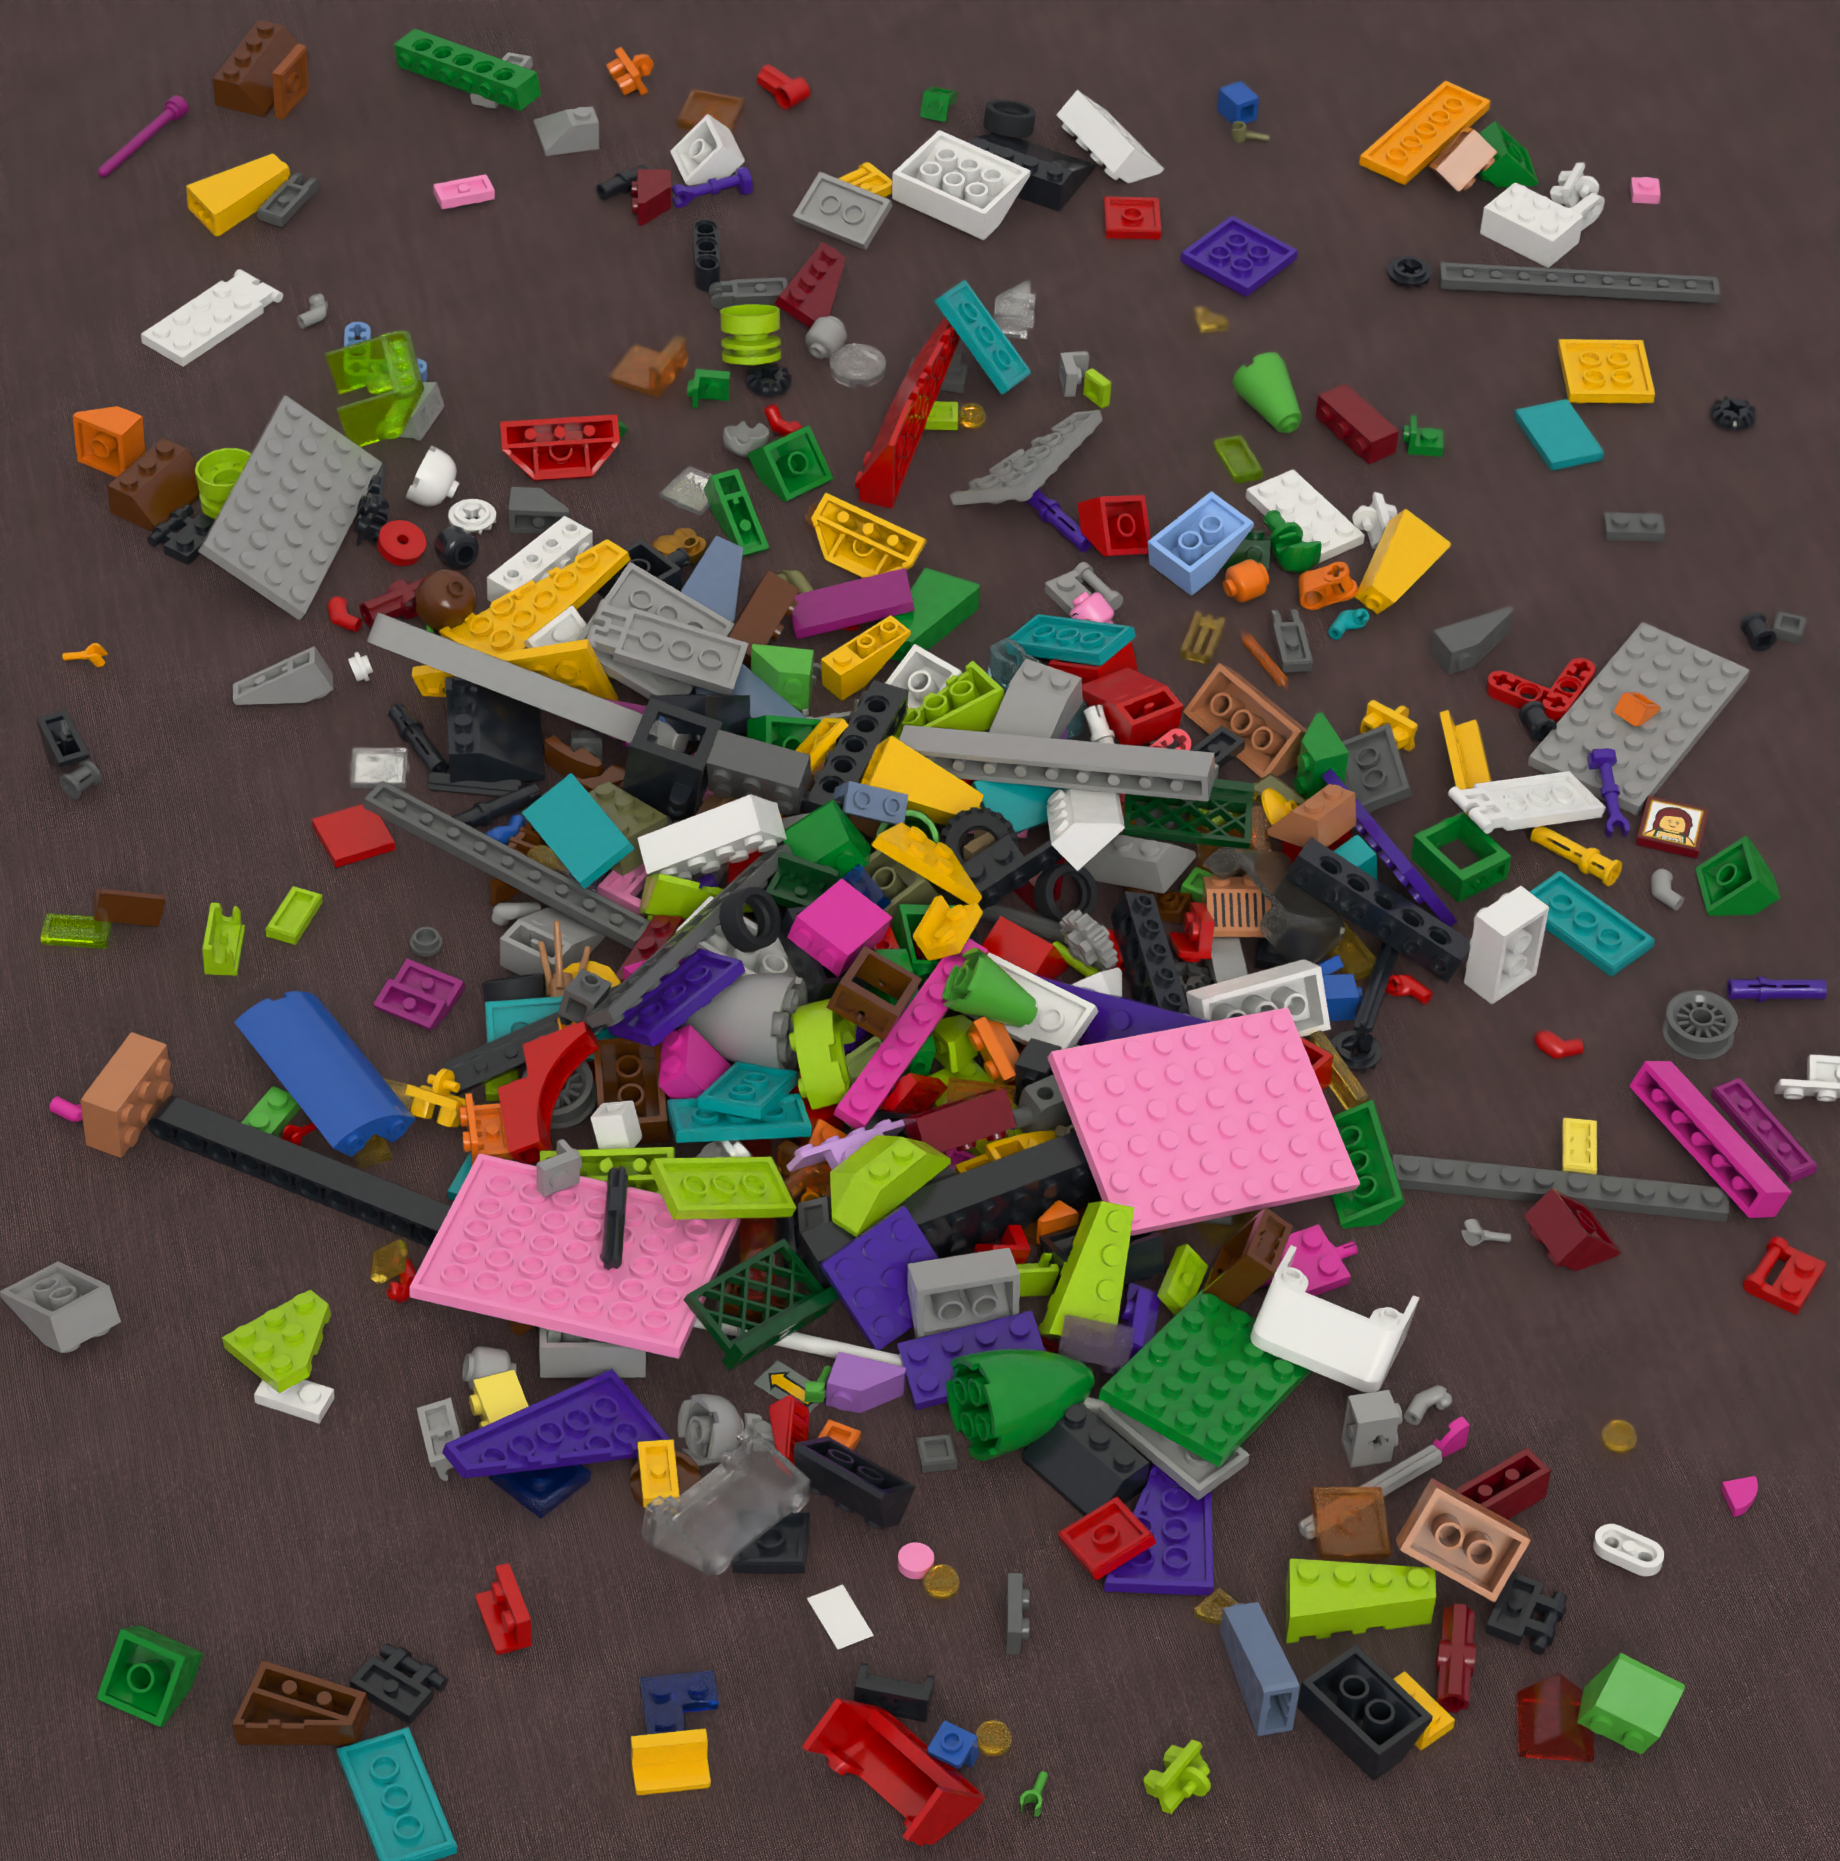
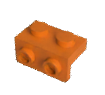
M985 1016L973 1021L968 1029L970 1032L968 1037L973 1048L976 1051H980L985 1061L984 1068L992 1081L995 1080L998 1088L1016 1080L1015 1063L1020 1055L1004 1024L988 1020Z
M472 1093L465 1094V1106L459 1107L461 1127L467 1126L468 1131L462 1132L464 1152L471 1153L472 1165L478 1154L513 1161V1157L509 1154L500 1103L473 1105Z

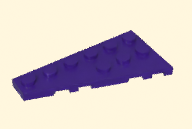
M1331 768L1322 775L1327 784L1339 785L1349 790ZM1356 799V829L1363 837L1369 833V836L1365 838L1376 853L1383 850L1379 854L1380 858L1393 871L1403 886L1406 888L1410 884L1412 885L1408 891L1420 905L1425 901L1443 923L1451 927L1457 922L1456 918Z

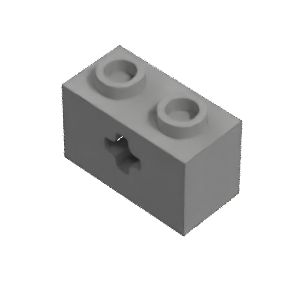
M1390 1390L1348 1396L1341 1442L1351 1468L1392 1461L1394 1447L1398 1446L1397 1428L1398 1424H1402V1410L1399 1403H1394Z

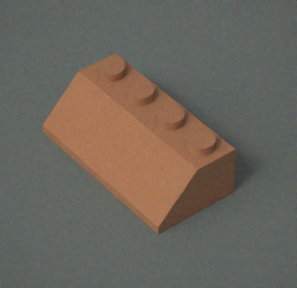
M1218 663L1183 713L1209 735L1220 726H1223L1244 739L1245 748L1236 757L1263 780L1270 775L1275 778L1297 766V756L1300 754L1301 741L1307 730L1238 672Z

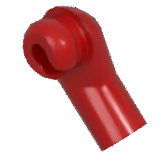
M776 403L763 408L771 430L779 436L783 437L802 428L798 421H791L789 423L783 420Z
M408 1258L400 1259L396 1263L395 1267L400 1281H392L389 1284L391 1289L387 1288L386 1291L387 1297L390 1300H396L397 1303L409 1300V1287L417 1273L412 1261Z

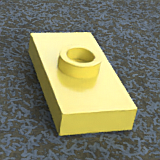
M1563 1118L1562 1171L1596 1174L1597 1121Z

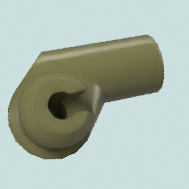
M782 570L779 574H776L798 588V594L814 590L805 576L798 570Z

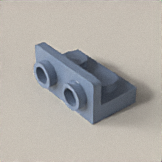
M852 781L835 787L833 800L844 802L843 812L845 814L892 825L905 822L908 794Z

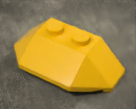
M826 492L811 517L824 559L861 578L903 568L907 570L913 567L927 542L926 539Z

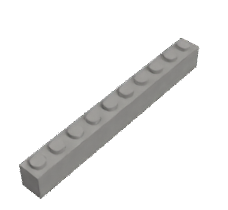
M904 725L899 741L959 779L1209 801L1215 780V756L1211 752Z

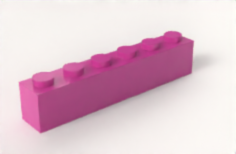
M1645 1061L1629 1087L1749 1218L1775 1217L1792 1191L1671 1061Z

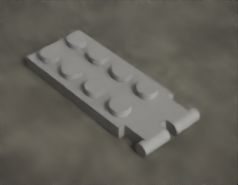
M607 599L600 600L593 619L594 625L591 626L587 636L594 652L598 650L611 654L614 661L724 695H732L749 644L630 607L629 611L613 607L612 603Z

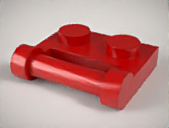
M1774 1236L1767 1244V1252L1755 1271L1748 1274L1744 1280L1743 1288L1747 1293L1797 1316L1824 1274L1827 1263L1790 1247L1788 1242L1782 1237ZM1779 1259L1787 1264L1773 1286L1765 1283V1279Z

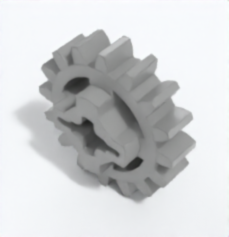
M1079 909L1070 911L1061 919L1062 921L1059 922V925L1062 927L1060 933L1065 936L1064 941L1069 946L1068 952L1074 959L1077 958L1086 967L1092 965L1100 972L1116 966V963L1119 961L1116 958L1118 953L1113 949L1114 943L1109 940L1108 935L1110 933L1104 925H1099L1087 913L1083 915Z

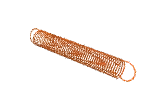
M1250 634V642L1242 643L1278 686H1282L1278 680L1279 677L1284 682L1285 680L1288 681V678L1276 664H1271L1274 663L1273 660ZM1253 647H1254V648H1255V647L1257 648L1256 651H1257V650L1259 651L1258 654H1257V652H1256V653L1254 652L1255 649L1253 650V649H1252ZM1265 664H1270V668L1272 667L1276 673L1274 674L1271 669L1268 670L1269 666L1267 667Z

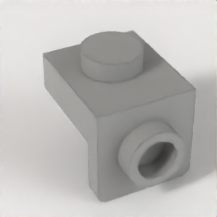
M564 1139L557 1141V1156L537 1163V1190L543 1197L579 1184L582 1159L576 1149H572Z

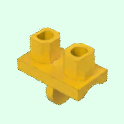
M1371 700L1367 704L1366 716L1361 721L1360 733L1368 732L1389 723L1398 749L1403 748L1410 752L1415 747L1414 736L1418 729V724L1408 718L1409 709L1401 705L1394 711L1375 700Z
M444 1068L437 1075L430 1074L427 1078V1083L433 1085V1087L426 1085L417 1087L407 1084L405 1094L413 1097L410 1112L414 1116L432 1119L436 1104L441 1106L437 1118L438 1124L447 1127L459 1126V1107L465 1106V1098L450 1094L451 1091L457 1093L460 1090V1083L455 1082L453 1071Z

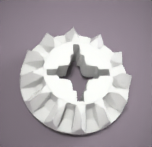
M479 499L459 501L450 508L448 513L450 526L462 527L470 534L477 532L481 535L483 530H491L492 524L496 523L494 507L488 502Z

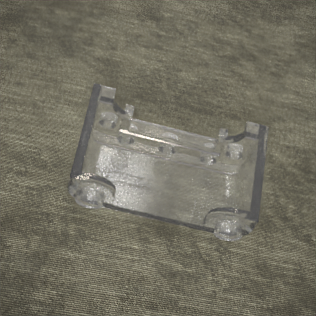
M751 1425L737 1435V1440L741 1442L738 1449L732 1453L726 1451L722 1455L721 1464L677 1499L670 1495L666 1500L659 1495L646 1505L641 1536L651 1547L707 1576L714 1573L719 1575L728 1568L734 1557L789 1513H797L807 1504L809 1500L807 1493L811 1480Z

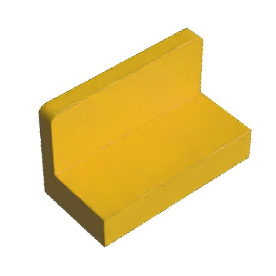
M706 1728L631 1736V1764L636 1794L647 1795L709 1788L711 1786L707 1759L708 1739Z

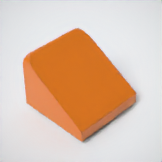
M1626 692L1622 694L1614 712L1633 726L1638 727L1656 715L1661 708L1640 692Z
M1060 1200L1056 1201L1038 1218L1037 1243L1040 1244V1236L1078 1225V1212Z

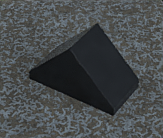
M67 709L37 718V725L49 765L61 767L89 758V752Z

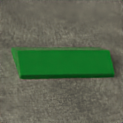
M1372 1099L1333 1116L1360 1182L1356 1190L1332 1195L1343 1229L1380 1225L1405 1204L1376 1105Z

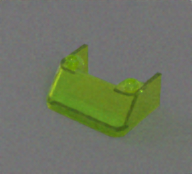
M404 330L395 331L326 352L325 356L339 394L367 386L370 393L377 395L337 408L347 438L359 447L384 439L399 437L405 430L424 391L423 380L410 333Z

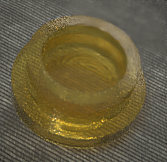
M968 403L963 405L958 412V422L967 429H977L986 423V413L981 405Z
M535 846L526 855L554 871L557 868V855L549 846Z
M1613 1420L1602 1430V1444L1612 1452L1626 1453L1631 1451L1636 1445L1637 1435L1633 1426L1627 1421Z
M938 1564L931 1567L925 1574L923 1587L926 1593L933 1598L948 1599L958 1592L960 1579L951 1566Z
M999 1720L985 1721L975 1732V1735L978 1737V1749L985 1755H1002L1011 1746V1732Z

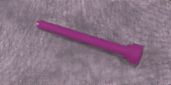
M178 95L172 96L165 103L164 112L98 169L99 176L107 177L170 120H179L189 111L187 102Z

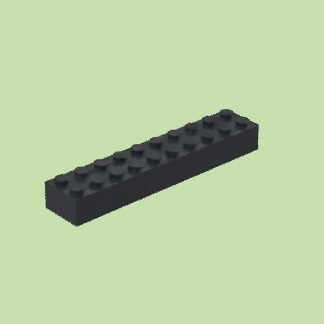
M1076 1131L922 1187L895 1209L900 1206L907 1208L933 1251L941 1259L953 1254H960L966 1249L976 1246V1244L994 1241L996 1238L1004 1235L1008 1225H1021L1024 1230L1030 1223L1038 1221V1218L1058 1200L1074 1209H1080L1088 1203L1100 1200L1101 1196ZM832 1221L800 1232V1259L824 1290L832 1285L818 1264L856 1238Z

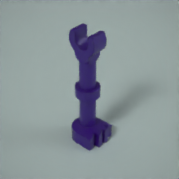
M745 166L736 169V173L733 176L719 180L716 178L708 179L707 183L697 186L675 185L672 187V191L675 196L679 197L673 198L672 202L676 208H682L695 197L710 193L711 195H717L721 190L737 186L740 194L753 193L750 171Z
M1610 748L1593 749L1591 753H1588L1587 762L1589 770L1600 769L1603 785L1600 788L1601 797L1606 801L1608 821L1605 825L1604 833L1606 837H1611L1613 826H1618L1622 830V836L1625 837L1629 832L1630 824L1623 817L1619 808L1617 796L1620 795L1619 786L1615 784L1612 766L1617 763L1616 752Z

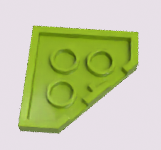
M312 1290L298 1294L292 1300L267 1311L264 1315L246 1325L239 1326L235 1331L222 1337L224 1348L278 1393H281L310 1376L313 1355L318 1354L323 1340L322 1330L324 1324H328L331 1317L329 1304Z

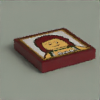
M1648 796L1636 845L1698 859L1709 809Z

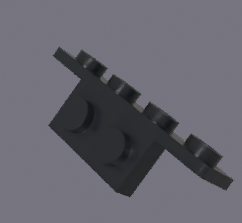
M1006 835L962 864V867L982 896L978 905L983 911L987 907L999 903L1004 896L1013 890L1025 886L1031 878L1042 871L1051 869L1061 859V855L1051 845V840H1049L1024 857L1011 837Z

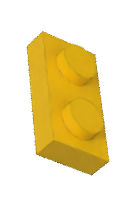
M674 1440L638 1442L643 1508L679 1505Z

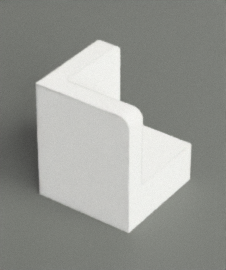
M633 1100L602 1103L590 1117L599 1149L635 1148L642 1139Z

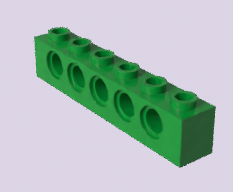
M414 28L394 44L398 67L468 93L480 95L485 99L521 111L541 95L537 72Z

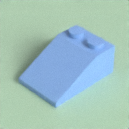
M1211 491L1148 541L1149 565L1192 596L1215 577L1254 527V522Z

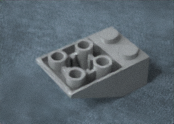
M550 906L518 919L500 938V966L518 975L544 974L538 943L543 941L553 978V974L556 973L554 921L556 920L560 921L563 970L572 963L581 962L585 947L589 946L592 952L606 936Z

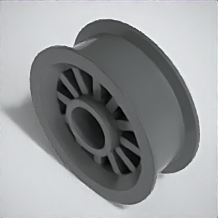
M1701 990L1686 991L1678 994L1669 1002L1666 1009V1019L1662 1028L1663 1037L1671 1049L1684 1057L1694 1060L1716 1059L1731 1049L1734 1042V1032L1738 1025V1016L1734 1007L1717 994Z
M585 1061L576 1068L562 1088L563 1090L558 1096L552 1114L551 1129L573 1127L584 1121L595 1108L597 1103L596 1083L593 1080L592 1071ZM527 1070L523 1074L522 1078L528 1077Z

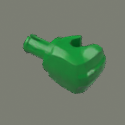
M1277 510L1269 511L1264 516L1265 520H1263V523L1272 532L1270 537L1272 552L1284 571L1302 573L1319 563L1322 548L1321 541L1301 542L1303 530L1299 524L1295 522L1286 523Z

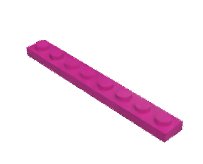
M968 938L960 954L942 958L885 1041L880 1045L836 1107L834 1116L856 1129L866 1128L894 1088L896 1082L901 1078L949 1008L943 1004L947 1000L942 998V994L955 965L959 967L963 965L967 959L961 956L969 949L978 948L985 954H987L988 949Z

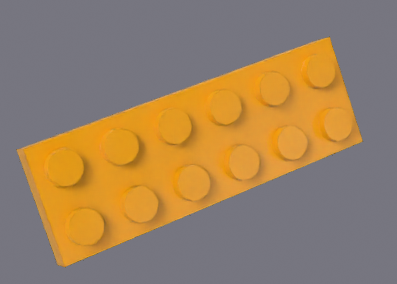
M1444 81L1362 153L1359 165L1388 177L1397 183L1406 185L1433 161L1465 127H1470L1489 110L1491 101Z

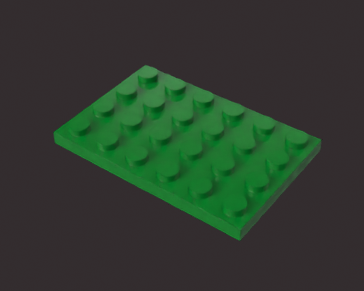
M1201 1290L1101 1388L1098 1399L1220 1468L1312 1371L1257 1348L1250 1339L1256 1319L1249 1316L1246 1312L1238 1310L1220 1300L1213 1294H1203V1290Z

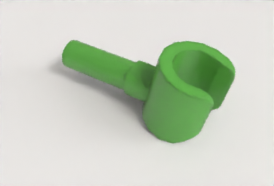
M830 1366L823 1368L817 1381H806L805 1402H824L825 1386L832 1370Z
M1041 1771L1033 1789L1025 1791L1020 1796V1812H1023V1808L1027 1803L1036 1804L1034 1816L1038 1817L1042 1813L1041 1795L1048 1778L1046 1772Z

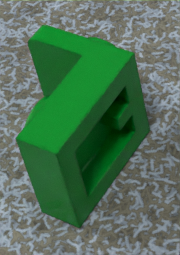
M935 86L924 90L920 116L945 122L948 117L949 106L957 101L958 91Z
M695 370L694 380L688 381L687 397H692V408L698 409L700 399L729 401V371Z
M1410 415L1409 425H1404L1402 442H1407L1408 454L1442 457L1444 448L1443 429L1418 428L1417 416Z

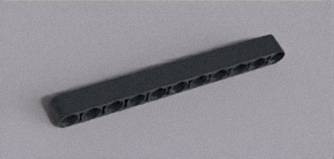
M175 1096L166 1098L148 1121L150 1131L163 1141L429 1248L451 1208L449 1205Z

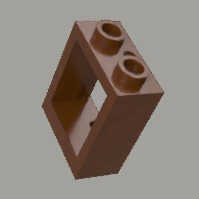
M864 946L840 981L826 1008L885 1041L909 1004L922 979ZM857 976L894 997L898 1002L893 1006L852 981ZM859 1011H863L865 1015H861Z
M1265 1207L1220 1247L1202 1293L1213 1294L1236 1308L1275 1274L1293 1226Z

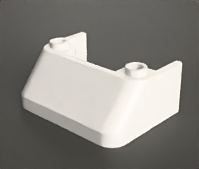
M1290 1245L1275 1272L1250 1335L1251 1342L1265 1352L1362 1392L1371 1393L1378 1391L1406 1338L1419 1297L1412 1296L1404 1314L1394 1308L1385 1307L1374 1310L1369 1319L1306 1293L1308 1279L1300 1270L1291 1267L1297 1247Z

